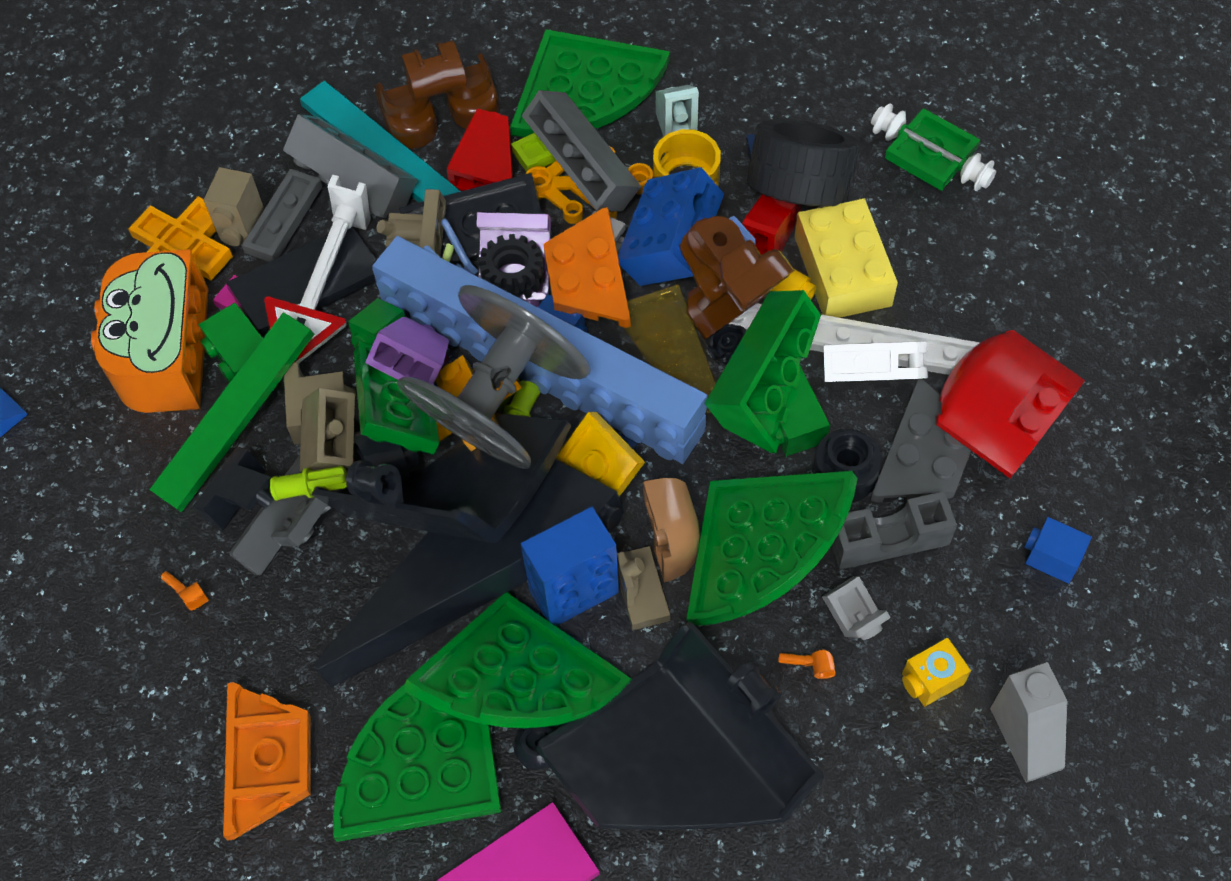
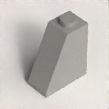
M1048 662L1009 675L990 709L1027 783L1065 768L1067 699Z

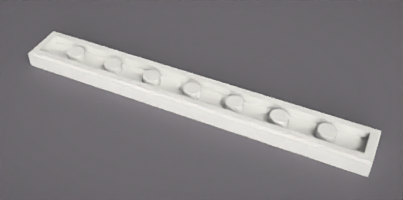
M755 304L728 324L741 325L747 330L762 304ZM821 315L810 350L824 352V345L927 341V352L924 353V367H928L930 372L950 375L963 356L978 345L979 342ZM909 353L898 354V366L909 367Z

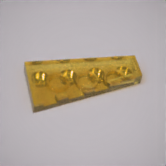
M679 285L628 300L631 327L624 329L649 365L704 392L708 398L715 386V381L693 322L686 314L687 306ZM708 408L705 414L710 413V410Z

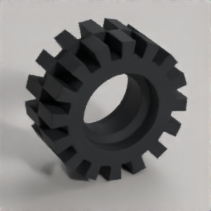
M509 234V240H504L503 235L497 237V244L490 240L487 243V249L482 248L480 251L481 257H479L478 263L481 279L518 298L522 294H524L526 299L532 297L531 289L536 293L539 291L540 283L543 284L544 264L540 247L537 248L535 241L531 240L527 243V237L521 235L519 240H516L515 234ZM509 263H518L525 266L522 270L514 273H505L498 270Z

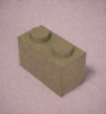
M219 167L207 191L204 202L220 240L231 246L242 245L264 211V206L252 174Z
M318 388L302 399L300 472L304 468H310L314 471L343 466L347 470L353 464L355 393Z

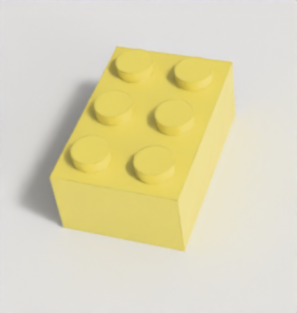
M865 198L840 203L836 206H826L798 212L795 240L808 276L811 278V283L817 286L815 295L822 315L841 318L891 307L898 282Z

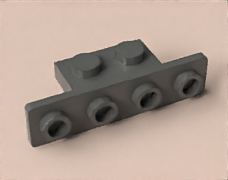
M300 455L285 475L302 473L300 472ZM306 495L278 501L273 500L266 509L262 507L231 549L230 555L254 575H261L281 546L299 547V545L305 543L314 532L313 525L320 515L326 513L331 507L316 497L308 498Z

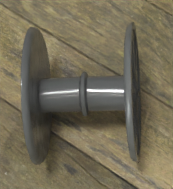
M464 285L460 287L458 292V298L462 307L480 327L496 339L481 363H473L475 372L458 398L433 384L414 377L400 378L397 381V386L419 409L464 441L498 460L518 468L528 469L531 465V458L528 452L515 438L491 420L492 416L506 395L516 392L514 383L528 361L547 371L570 379L586 378L590 374V366L584 356L565 337L531 312L494 292L477 286Z

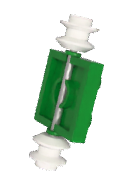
M891 103L885 107H879L873 115L871 124L874 125V134H878L883 130L886 132V141L897 137L886 150L885 159L942 191L958 171H961L960 179L962 184L968 180L975 182V191H978L981 187L986 189L994 179L996 170L993 169L994 161L991 160L984 164L980 162V153L972 156L978 149L980 139L923 108L909 125L906 124V112L902 110L897 115L894 114Z

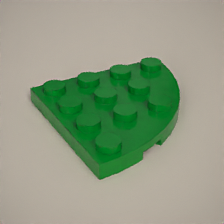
M546 29L510 126L511 136L526 137L535 133L524 120L522 114L539 90L565 92L595 129L619 119L637 107L658 85L670 61V51Z
M853 471L710 481L686 620L692 622L695 626L730 621L770 604L797 585L820 562L842 529L854 498L858 479Z
M506 592L406 679L404 690L420 701L464 720L505 728H538L568 723L592 714L615 698L632 679Z
M405 684L401 686L369 718L347 755L348 761L342 774L340 786H337L333 812V835L335 841L340 842L501 813L489 725L464 720L442 712L404 690Z

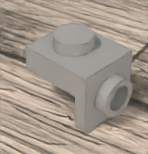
M859 576L851 577L822 596L845 637H861L862 640H867L881 632L883 629L881 624L891 618L887 610H878Z

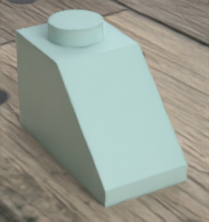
M684 85L656 91V115L663 137L680 129L697 130L699 98L697 87Z

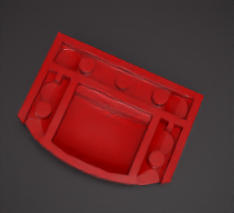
M1006 331L1003 334L994 335L973 347L954 367L940 393L939 401H941L942 414L937 415L936 425L1011 479L1085 380L1016 331Z

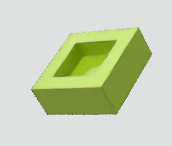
M535 133L511 144L512 153L526 172L532 167H545L556 161Z

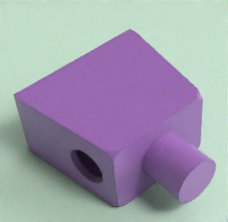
M401 317L378 332L365 363L397 380L402 377H414L434 385L444 363L449 340L436 333L435 329L430 325H421L407 317Z

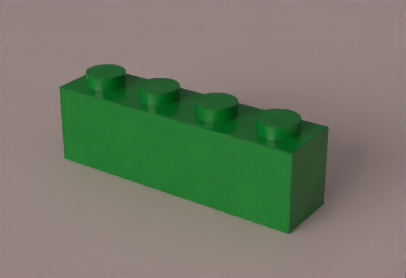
M804 290L769 291L704 403L723 428L770 453L777 452L780 440L775 437L779 425L786 424L790 409L785 406L791 389L798 388L801 379L799 364L801 358L808 357L821 314Z

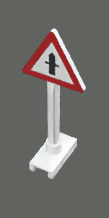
M332 175L328 184L333 225L301 303L297 305L269 296L264 299L270 329L284 312L314 332L315 335L295 360L298 364L346 327L347 323L344 318L317 311L315 308L347 229L353 226L367 230L371 220L366 184L359 182L356 191L341 187L339 176Z

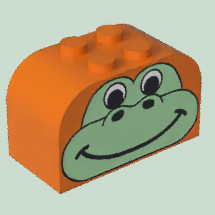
M191 249L130 254L111 265L102 279L100 300H96L94 306L97 329L93 330L91 334L92 348L99 365L119 398L132 410L151 413L201 408L204 349L199 340L203 339L204 336L198 324L207 319L209 289Z

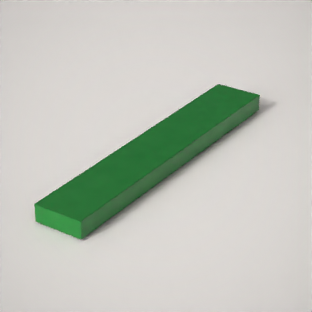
M283 312L149 490L182 512L315 335L314 332Z

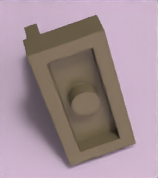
M425 189L423 215L389 213L388 221L380 220L376 229L378 233L387 236L386 248L396 236H399L422 249L428 245L441 257L444 230L441 221L445 219L446 200L440 190Z
M294 362L284 375L286 423L294 445L301 444L302 399L318 388L355 393L356 397V390L344 384L343 372L303 377L298 362Z
M650 546L617 553L618 581L632 631L670 621V613Z

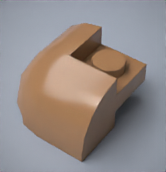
M676 478L644 481L643 499L654 532V552L663 581H672L685 575L696 561L700 538L698 519L684 481Z

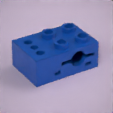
M702 167L647 180L618 253L619 265L639 286L693 277L691 268L682 256L679 244L684 235L697 221L717 215L724 196L722 190Z
M593 507L520 543L529 592L544 618L553 625L558 626L619 593L616 544Z

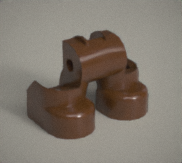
M454 41L442 44L440 42L436 43L438 56L422 60L417 49H414V52L402 55L407 85L384 91L382 83L374 86L378 106L388 132L409 149L421 148L429 144L435 138L438 131L435 110L430 97L442 93L446 95L447 106L453 120L464 129H467L477 108L499 113L498 96L492 81L491 69L482 53L478 55L479 64L463 68Z
M713 216L697 221L684 235L679 244L682 256L691 268L698 285L687 294L686 314L705 340L724 325L730 323L768 295L771 289L795 271L780 250L771 249L761 255L751 240L745 242L740 228L732 220L723 216Z

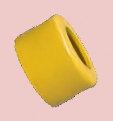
M680 129L668 133L658 141L654 148L653 178L670 175L669 173L674 168L687 165L696 168L702 167L715 184L719 186L721 151L716 141L706 133L692 129Z

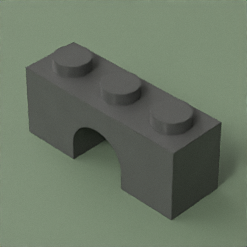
M944 491L908 499L902 510L883 518H873L870 508L849 512L840 533L831 547L838 568L841 570L948 546L957 528V523Z

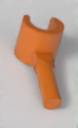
M165 571L162 573L161 579L179 594L189 610H195L209 601L197 581L186 588L183 583L169 572Z
M819 650L812 653V655L805 656L786 653L779 654V663L813 666L815 678L827 679L835 676L833 656L827 650Z

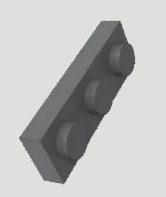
M290 169L242 244L244 253L268 262L278 258L322 188L320 178Z

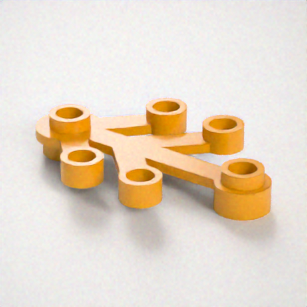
M557 160L547 168L542 166L530 168L526 174L532 173L538 198H546L561 209L566 222L570 224L580 222L583 219L582 204L576 200L568 199L559 190H571L589 205L591 203L569 176H559L565 170ZM636 163L631 165L628 170L637 181H643L638 182L641 188L636 193L642 194L647 180L653 178V171L647 164ZM571 210H576V211H578V212L575 213V214H570V213H568V212L571 211ZM617 211L609 212L610 217L616 219Z

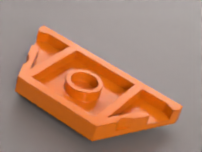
M606 207L543 244L554 310L568 314L578 313L584 318L598 321L599 317L619 321L620 327L627 328L631 327L630 314L609 210Z
M234 682L227 683L223 837L228 841L238 838L311 795V716L309 712L291 704H282L276 698L263 693L259 695L248 691Z

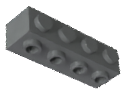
M543 90L537 92L522 114L524 120L596 211L608 207L609 211H623L641 188V185L565 92Z
M298 114L283 149L284 152L294 157L293 162L296 165L319 173L318 178L329 184L332 175L339 176L341 187L356 191L359 182L366 184L369 210L372 214L382 218H387L389 213H400L399 208L407 205L418 180L318 116Z

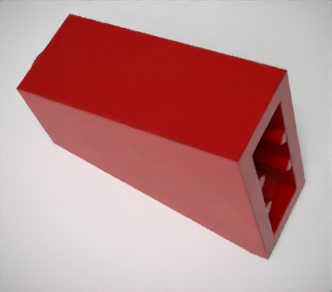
M477 108L447 167L449 182L457 189L464 191L513 178L508 116Z
M763 194L742 222V225L756 239L755 245L761 255L771 249L783 251L797 222V214L801 212L802 204L789 203Z

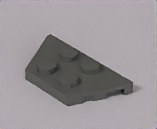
M918 379L873 491L871 501L875 503L883 502L884 498L905 497L907 501L908 499L944 491L947 499L954 498L971 450L936 425L937 415L942 414L941 401H939L940 395L922 379Z

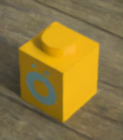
M946 638L908 659L902 672V681L907 692L913 698L918 697L925 707L963 686L971 670L949 638Z

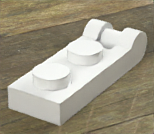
M927 341L824 345L825 382L928 378V367H924V353L927 352ZM909 353V367L898 368V354Z

